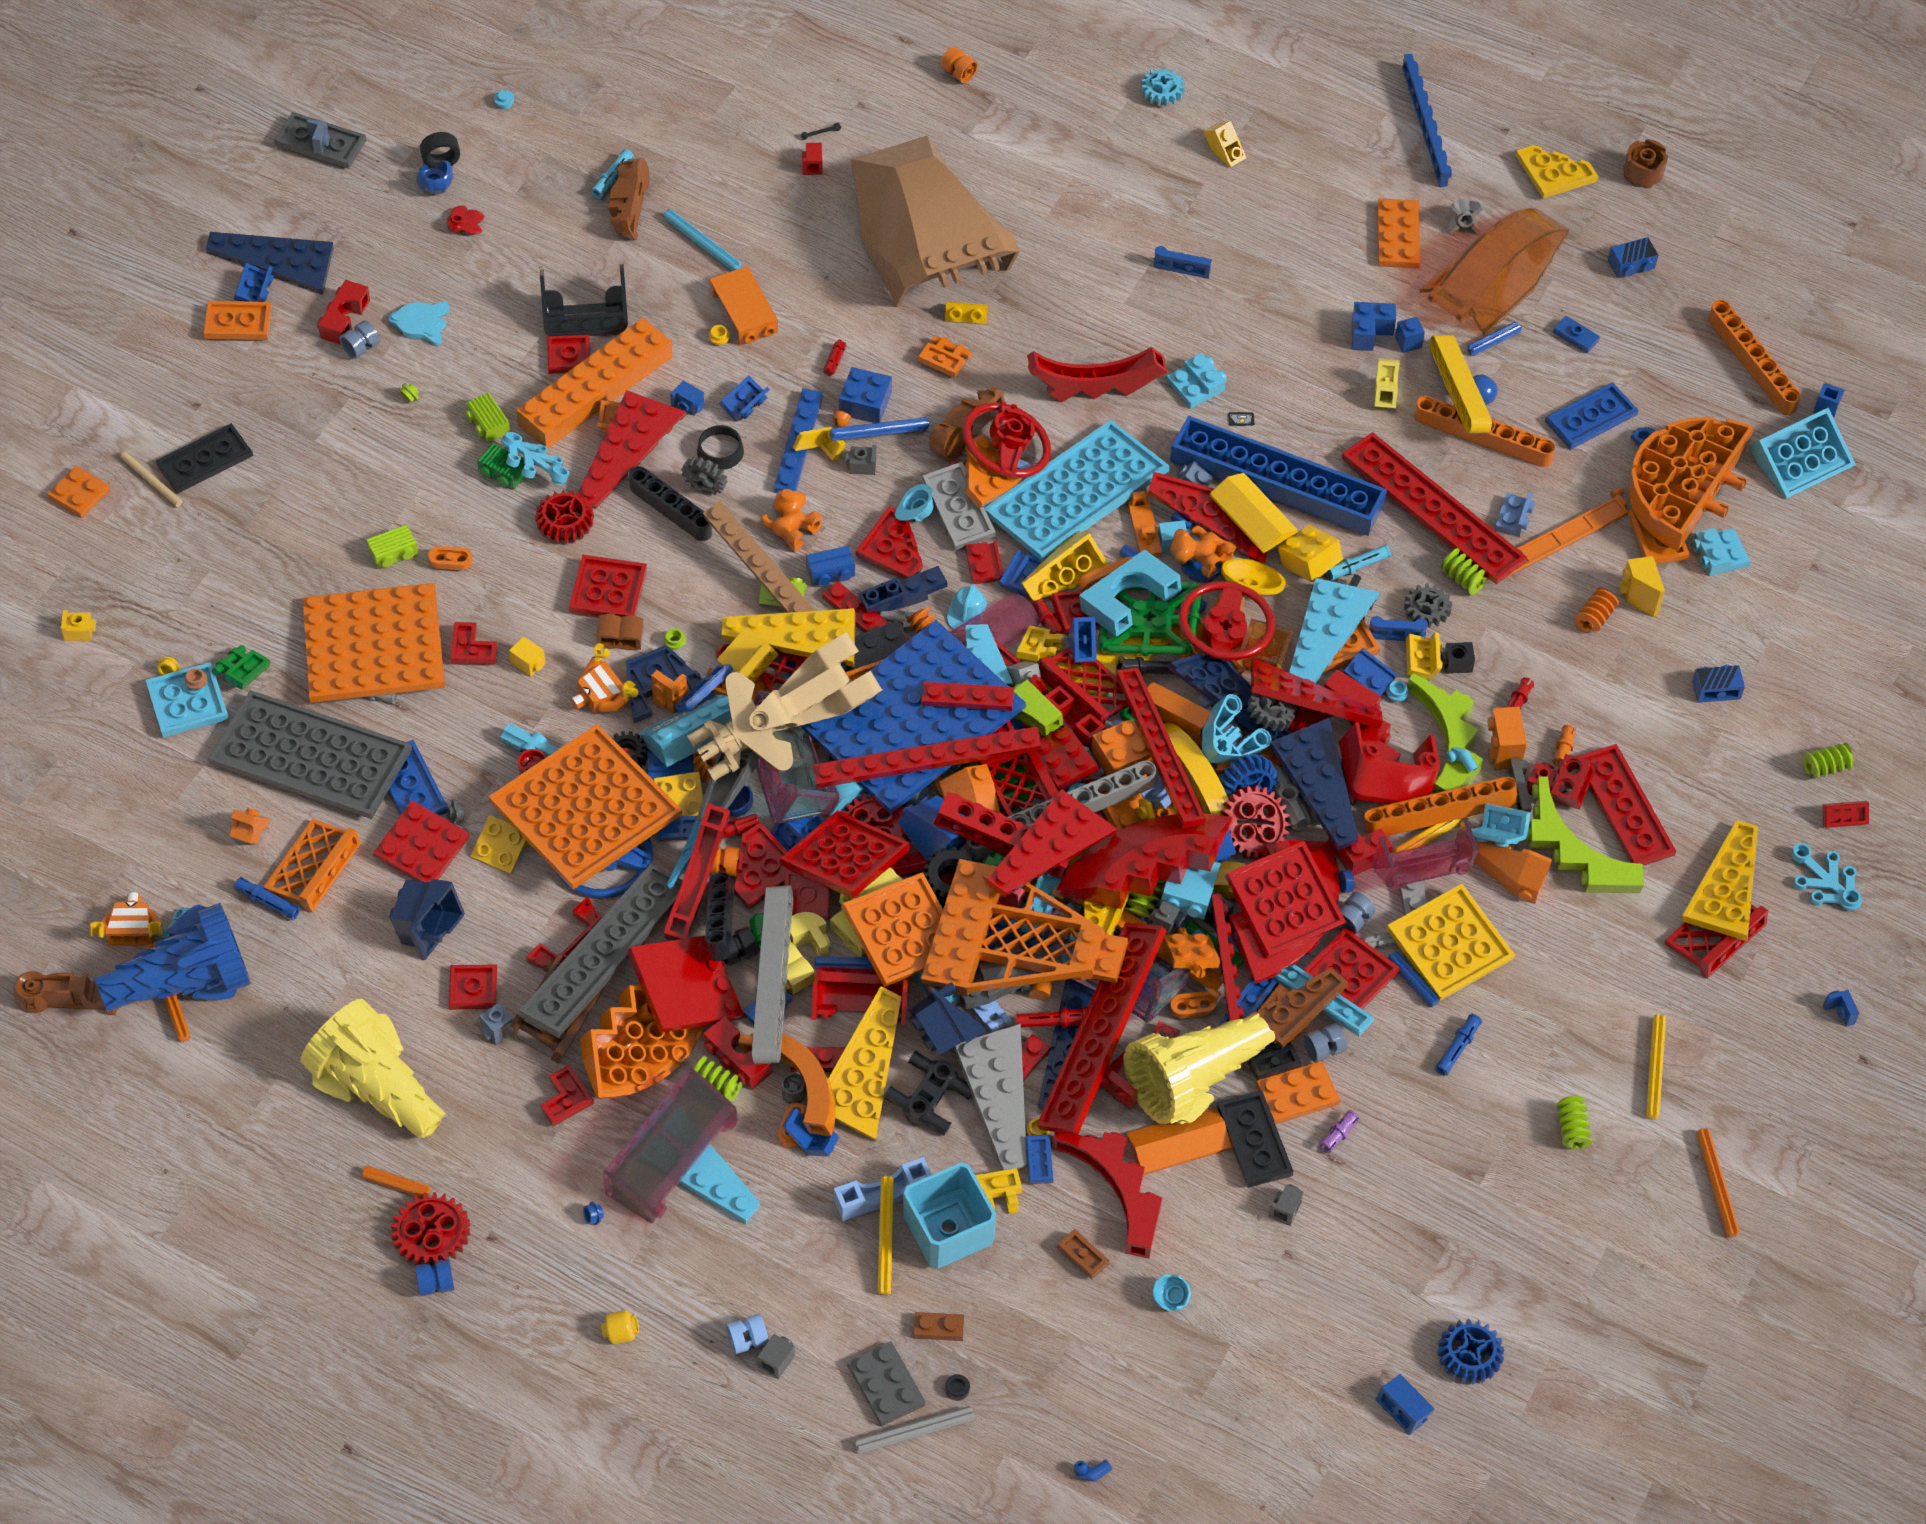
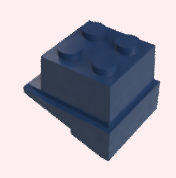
M431 879L430 882L405 880L403 888L398 892V900L395 907L391 909L389 918L401 944L416 947L421 960H426L438 943L442 942L445 934H450L463 918L465 912L452 882Z
M952 982L938 991L927 984L923 987L929 996L909 1009L912 1015L909 1017V1020L915 1029H918L919 1032L922 1031L924 1036L921 1037L924 1045L931 1052L935 1051L939 1055L962 1042L968 1043L985 1032L984 1027L966 1011L963 1012L945 998L956 991Z

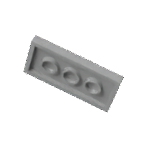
M963 462L922 475L924 484L932 488L934 506L955 550L965 547L966 544H974L995 537L996 532L984 506L979 509L965 493L967 476H965Z

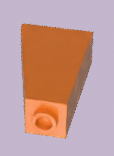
M1152 682L1147 688L1163 724L1169 722L1178 726L1202 750V730L1211 711Z

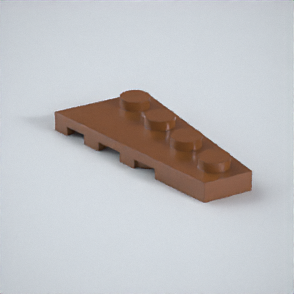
M1329 968L1305 982V985L1299 989L1289 991L1280 1000L1272 1001L1265 1005L1266 1008L1257 1013L1266 1021L1269 1029L1274 1031V1041L1283 1048L1348 987V982L1332 968Z

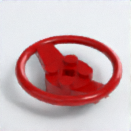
M1003 401L1002 403L982 404L972 409L964 420L962 428L964 442L972 456L987 469L1006 477L1025 478L1038 474L1047 466L1051 457L1049 437L1042 425L1030 414L1017 408V405H1009ZM999 411L989 429L992 446L998 449V464L985 457L972 439L971 425L977 416L985 412ZM1036 431L1043 446L1042 457L1036 465L1030 468L1017 469L1020 456L1030 444Z
M1217 581L1203 584L1192 590L1184 598L1179 609V625L1184 637L1194 648L1210 656L1211 659H1221L1227 662V660L1250 658L1265 649L1274 635L1275 619L1269 604L1257 592L1238 583ZM1223 590L1218 606L1211 608V611L1204 619L1202 627V639H1205L1210 644L1209 647L1198 640L1192 633L1188 625L1187 614L1190 605L1196 598L1210 591ZM1241 594L1252 599L1263 611L1266 619V630L1262 639L1251 648L1231 652L1232 649L1243 645L1247 633L1246 616L1244 612L1240 611Z

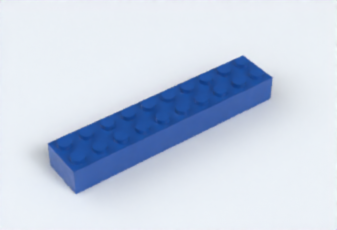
M1189 415L1171 447L1170 462L1183 466L1195 461L1211 474L1213 478L1224 481L1229 476L1244 473L1268 499L1369 536L1385 504L1387 493L1385 488Z

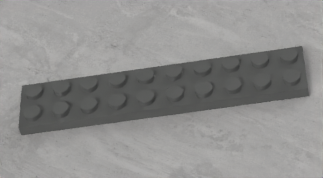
M651 863L519 1010V1016L559 1038L629 959L627 952L629 948L641 945L672 910L683 880L678 878L670 889L667 883L671 874Z

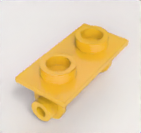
M946 301L945 321L987 324L988 305Z

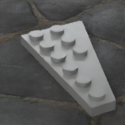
M1021 1024L976 1037L968 1043L962 1042L954 1047L1002 1171L1017 1168L1019 1171L1027 1166Z

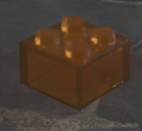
M1251 619L1240 651L1251 648L1262 639L1266 630V622ZM1275 625L1274 635L1266 648L1250 658L1238 660L1239 664L1244 670L1251 672L1250 665L1254 657L1283 670L1292 646L1294 630Z

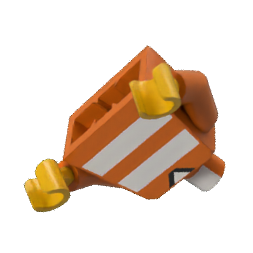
M601 643L595 645L593 651L596 656L591 658L577 682L579 694L571 698L572 704L577 710L588 705L594 714L617 712L628 703L629 696L636 697L639 693L638 689L633 688L635 683L627 681L622 684L606 661H601L602 658H608L610 655V651L607 648L601 653L604 647Z
M132 892L127 894V902H116L113 909L100 922H92L90 924V936L99 934V937L103 938L105 933L109 946H147L154 943V934L163 936V923L157 913L149 909L147 902H141V895Z

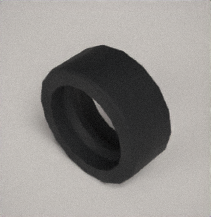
M448 132L432 133L426 136L420 144L423 163L429 168L442 167L441 161H448L453 166L461 156L456 137ZM436 148H450L443 154H430Z

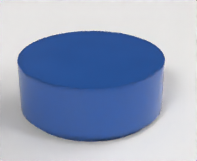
M1341 870L1339 872L1340 889L1342 893L1352 892L1355 886L1354 875L1351 870Z

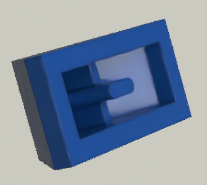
M1095 617L1072 618L1067 640L1074 662L1097 661Z

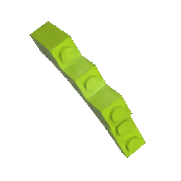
M1413 673L1407 685L1409 694L1418 699L1435 718L1445 740L1446 753L1454 747L1469 751L1476 743L1479 731L1471 723L1465 722L1472 713L1474 700L1467 694L1457 690L1450 695L1444 689L1428 682L1424 677ZM1469 751L1478 768L1468 773L1462 762L1454 761L1451 763L1446 758L1443 772L1435 782L1433 794L1468 786L1480 772L1483 759L1475 752Z
M1025 680L1023 683L1014 686V692L1026 702V708L1015 715L1014 719L1020 720L1031 727L1037 726L1038 732L1044 737L1063 726L1062 713L1032 683Z
M1538 777L1536 784L1532 785V798H1536V806H1533V819L1529 823L1527 839H1525L1529 841V848L1553 849V862L1557 863V870L1582 871L1581 884L1585 885V892L1640 893L1644 887L1643 864L1628 863L1607 857L1579 840L1565 825L1555 808L1550 794L1548 777Z

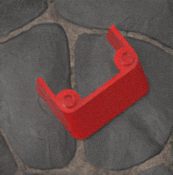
M1355 722L1338 741L1347 791L1353 798L1389 805L1432 794L1440 767L1434 735L1430 734L1413 753L1415 765L1381 759L1380 751L1374 744L1363 742L1358 722Z
M846 967L816 968L813 980L811 1020H816L817 1014L821 1018H830L837 1010L866 1012L881 986L884 987L875 969ZM909 977L884 987L901 996L898 1021H901V1025H906Z

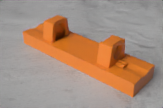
M1145 488L1140 492H1132L1131 499L1126 502L1139 553L1145 549L1155 557H1162V548L1147 489Z

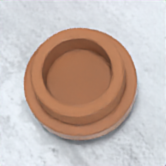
M193 668L187 672L184 680L188 688L198 690L207 684L208 679L204 671L199 668Z

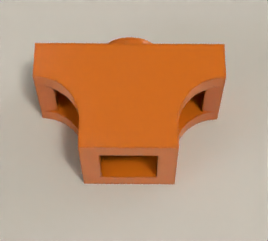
M247 807L246 811L234 809L231 816L233 824L229 836L247 843L258 844L261 833L268 827L270 818L259 815L260 811Z

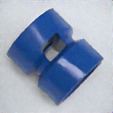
M449 1259L436 1261L433 1267L429 1263L415 1265L420 1297L434 1294L435 1289H438L441 1293L454 1291Z

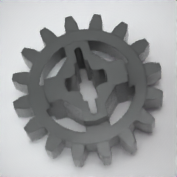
M692 457V459L688 458L681 469V475L686 477L685 482H690L692 488L695 487L699 492L705 491L708 495L710 492L714 495L717 492L721 493L728 482L726 480L727 476L723 475L724 470L718 469V465H713L714 463L710 460L704 461L702 457L699 460L695 457Z
M1426 583L1425 587L1422 588L1418 584L1416 590L1411 588L1409 594H1406L1404 610H1407L1406 616H1412L1411 622H1415L1417 619H1425L1428 623V628L1431 627L1432 623L1438 627L1440 621L1445 623L1447 617H1450L1452 601H1449L1450 595H1444V588L1437 590V585L1430 588L1429 584Z
M1253 693L1247 702V711L1252 712L1250 717L1256 718V724H1262L1265 729L1269 726L1272 731H1275L1276 728L1283 731L1284 728L1287 729L1295 718L1293 714L1295 709L1290 708L1291 703Z

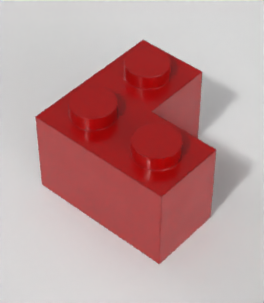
M1378 829L1363 837L1357 831L1358 842L1340 850L1336 849L1330 838H1328V842L1345 870H1351L1355 876L1390 860L1393 845L1382 829Z

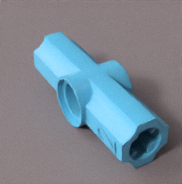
M514 724L507 725L501 735L502 742L519 750L521 754L529 749H538L548 757L558 750L557 747L549 744L548 740L540 733L534 732L530 734Z

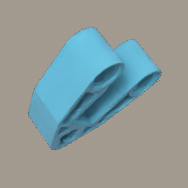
M1229 694L1214 705L1202 730V752L1210 763L1231 764L1230 762H1236L1238 757L1242 759L1246 754L1249 756L1254 753L1258 754L1271 744L1269 732L1262 728L1257 729L1235 746L1232 743L1241 736L1239 733L1240 729L1232 725L1224 733L1221 731L1242 709L1241 700L1236 695Z

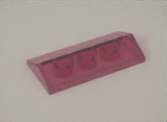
M1014 592L950 631V633L966 646L965 625L988 624L993 637L1004 647H1007L1023 637L1029 625L1039 627L1042 624L1031 602L1019 593Z

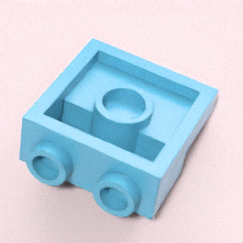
M1203 353L1184 361V367L1167 375L1166 378L1168 384L1190 409L1224 392L1227 380L1225 373L1222 370L1218 371L1214 367L1213 359L1210 356L1205 357Z
M1716 528L1695 532L1692 539V548L1698 553L1703 569H1706L1709 576L1749 567L1751 561L1734 528L1717 532Z

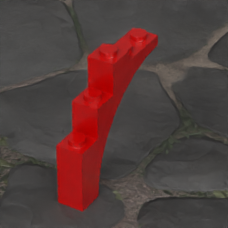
M1153 347L1121 360L1091 365L1058 362L1046 358L1035 351L1027 355L1030 373L1034 376L1036 375L1047 384L1049 395L1061 402L1080 391L1096 399L1113 388L1128 396L1167 373L1164 355Z
M1338 669L1324 685L1327 689L1365 705L1376 707L1381 711L1380 695ZM1348 720L1351 726L1355 723V721ZM1383 720L1380 729L1359 723L1363 742L1374 744L1380 751L1381 759L1399 762L1401 753L1387 745L1391 738L1389 734L1391 725ZM1348 793L1350 804L1354 805L1357 799Z
M1054 1132L1052 1149L1072 1155L1087 1163L1101 1174L1114 1190L1126 1218L1128 1237L1125 1254L1149 1259L1163 1197H1159L1151 1192H1140L1145 1167L1135 1162H1123L1127 1137L1117 1132H1104L1103 1138L1100 1140L1091 1135L1082 1136Z

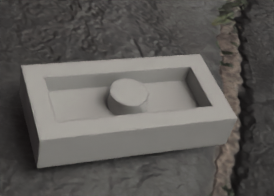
M1422 875L1399 876L1398 883L1405 916L1426 904L1427 901Z

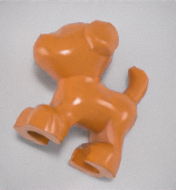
M783 489L776 494L773 509L783 516L773 521L768 518V514H764L760 521L764 526L772 529L777 537L782 538L790 549L798 551L804 543L800 539L803 533L798 529L807 530L813 535L816 534L822 527V515L816 511H812L808 515L804 514L801 509L807 500L805 494L790 489Z
M1200 526L1193 527L1191 533L1200 537V540L1197 542L1189 535L1188 531L1183 529L1176 530L1170 545V553L1173 559L1180 565H1185L1194 558L1203 565L1201 569L1202 574L1211 578L1217 570V567L1214 565L1218 561L1223 565L1225 561L1233 557L1236 546L1231 542L1221 539L1213 532H1206Z

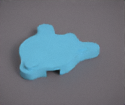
M445 301L433 305L423 302L409 303L398 311L391 313L389 323L402 331L403 336L407 338L424 339L438 346L442 343L440 332L446 327V321L440 317L447 314L450 307Z

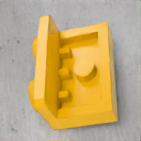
M1434 632L1430 638L1409 634L1406 637L1407 675L1415 673L1420 677L1432 680L1441 671L1443 662L1440 660L1442 643L1440 642L1439 633Z

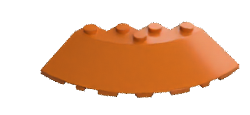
M639 980V986L629 985L618 995L620 1007H610L599 1016L601 1029H591L580 1038L582 1061L596 1098L605 1099L631 1095L662 1081L674 1072L690 1055V1052L699 1041L705 1026L659 1033Z

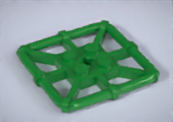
M1181 582V589L1184 592L1166 602L1157 600V595L1153 592L1150 594V600H1134L1123 590L1120 591L1116 597L1131 610L1133 625L1117 637L1113 636L1109 640L1107 639L1108 630L1100 625L1098 649L1103 653L1141 654L1142 656H1148V654L1188 655L1192 652L1193 646L1187 640L1182 641L1171 631L1172 625H1179L1178 615H1174V609L1181 606L1184 598L1200 585L1196 582ZM1130 587V588H1127V589H1124V590H1148V589L1142 588V587ZM1201 596L1192 602L1190 613L1187 615L1188 625L1195 636L1197 624L1200 623L1199 609ZM1129 638H1143L1142 645H1119ZM1166 638L1174 646L1150 645V639Z

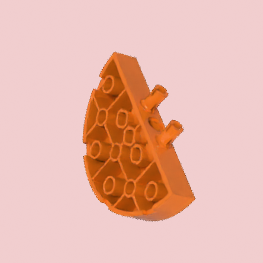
M1695 417L1667 424L1666 428L1659 432L1656 430L1647 437L1635 455L1628 484L1630 504L1643 527L1657 540L1679 551L1704 512L1708 511L1724 519L1730 506L1713 498L1724 484L1741 492L1745 488L1748 479L1738 476L1731 471L1750 444L1754 427L1731 419H1727L1725 422L1714 420V417Z

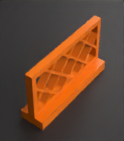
M312 818L264 885L265 890L301 904L306 911L313 913L361 845L356 830L349 827L343 830ZM315 827L322 829L324 832L313 837L310 835ZM337 835L341 836L338 842L330 844L328 838ZM326 840V846L314 849L313 843ZM310 844L311 851L302 854L298 853L301 847ZM329 851L326 859L317 861L316 855ZM310 857L314 858V863L302 866L301 860ZM298 862L299 868L286 871L289 864ZM317 869L314 876L305 879L304 872ZM301 874L302 880L289 883V877ZM286 880L287 885L279 888L273 887L277 881ZM304 886L305 889L300 896L292 894L293 889Z

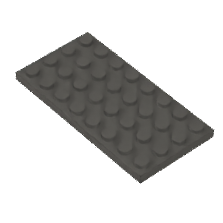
M250 690L208 760L211 765L372 819L410 754L412 746L410 743Z

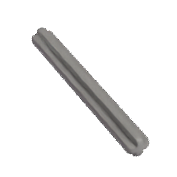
M967 1406L855 1440V1448L861 1454L973 1421L975 1418L974 1411L971 1406Z

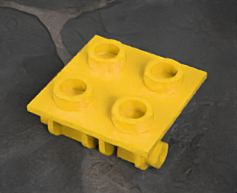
M699 772L654 778V782L682 809L681 816L698 815L703 801Z
M489 815L471 857L511 874L523 847L527 848L529 843L510 823Z

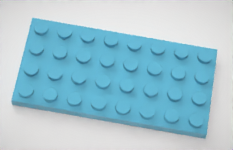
M1109 420L1050 461L1041 472L1027 477L984 507L993 522L1043 561L1078 531L1084 532L1131 499L1132 492H1140L1148 487L1154 472L1161 474L1169 472V465L1114 421Z

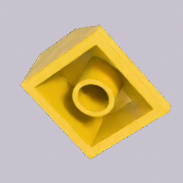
M1653 556L1628 559L1626 567L1623 569L1622 581L1619 582L1620 593L1624 594L1626 603L1652 617H1658L1665 590Z

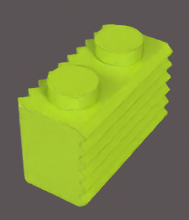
M487 392L478 398L475 397V399L467 401L466 417L470 423L474 422L476 425L475 430L480 438L484 437L488 443L510 432L509 421L490 393Z
M407 524L366 539L367 549L377 569L390 567L397 563V561L408 560L418 554L416 540Z

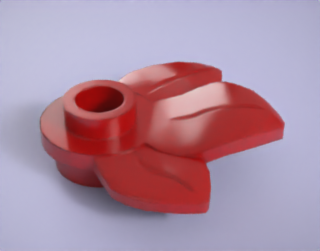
M460 205L452 209L451 215L447 217L446 224L453 233L464 231L467 234H478L482 232V229L477 224L484 219V214L478 210H468L466 206Z

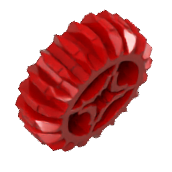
M562 490L560 494L554 491L553 496L546 495L545 500L540 501V506H537L535 521L543 537L547 536L549 541L555 539L557 544L560 541H564L567 545L568 540H572L575 543L577 537L583 539L584 534H589L590 528L593 526L594 512L591 503H588L587 497L582 498L580 493L574 495L572 490L569 493H565ZM575 512L580 513L581 517H578ZM549 516L553 518V521H554V522H551V521L548 519Z

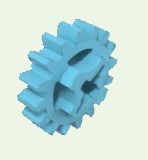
M1159 67L1157 72L1150 70V75H1144V79L1141 82V93L1144 94L1145 99L1150 98L1151 104L1155 101L1158 106L1161 103L1168 106L1169 102L1176 104V99L1181 100L1184 94L1185 81L1181 80V74L1175 75V70L1168 72V68H1165L1164 71H1161Z

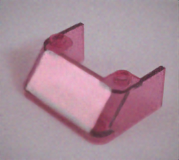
M1463 818L1455 840L1390 854L1385 837H1379L1372 866L1374 872L1387 887L1399 889L1411 883L1456 873L1458 875L1466 874L1473 866L1479 849L1468 819Z

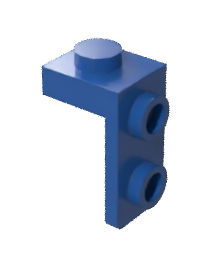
M792 1108L783 1124L785 1131L808 1156H829L839 1136L834 1131L831 1137L809 1133L803 1123L804 1116L798 1109Z

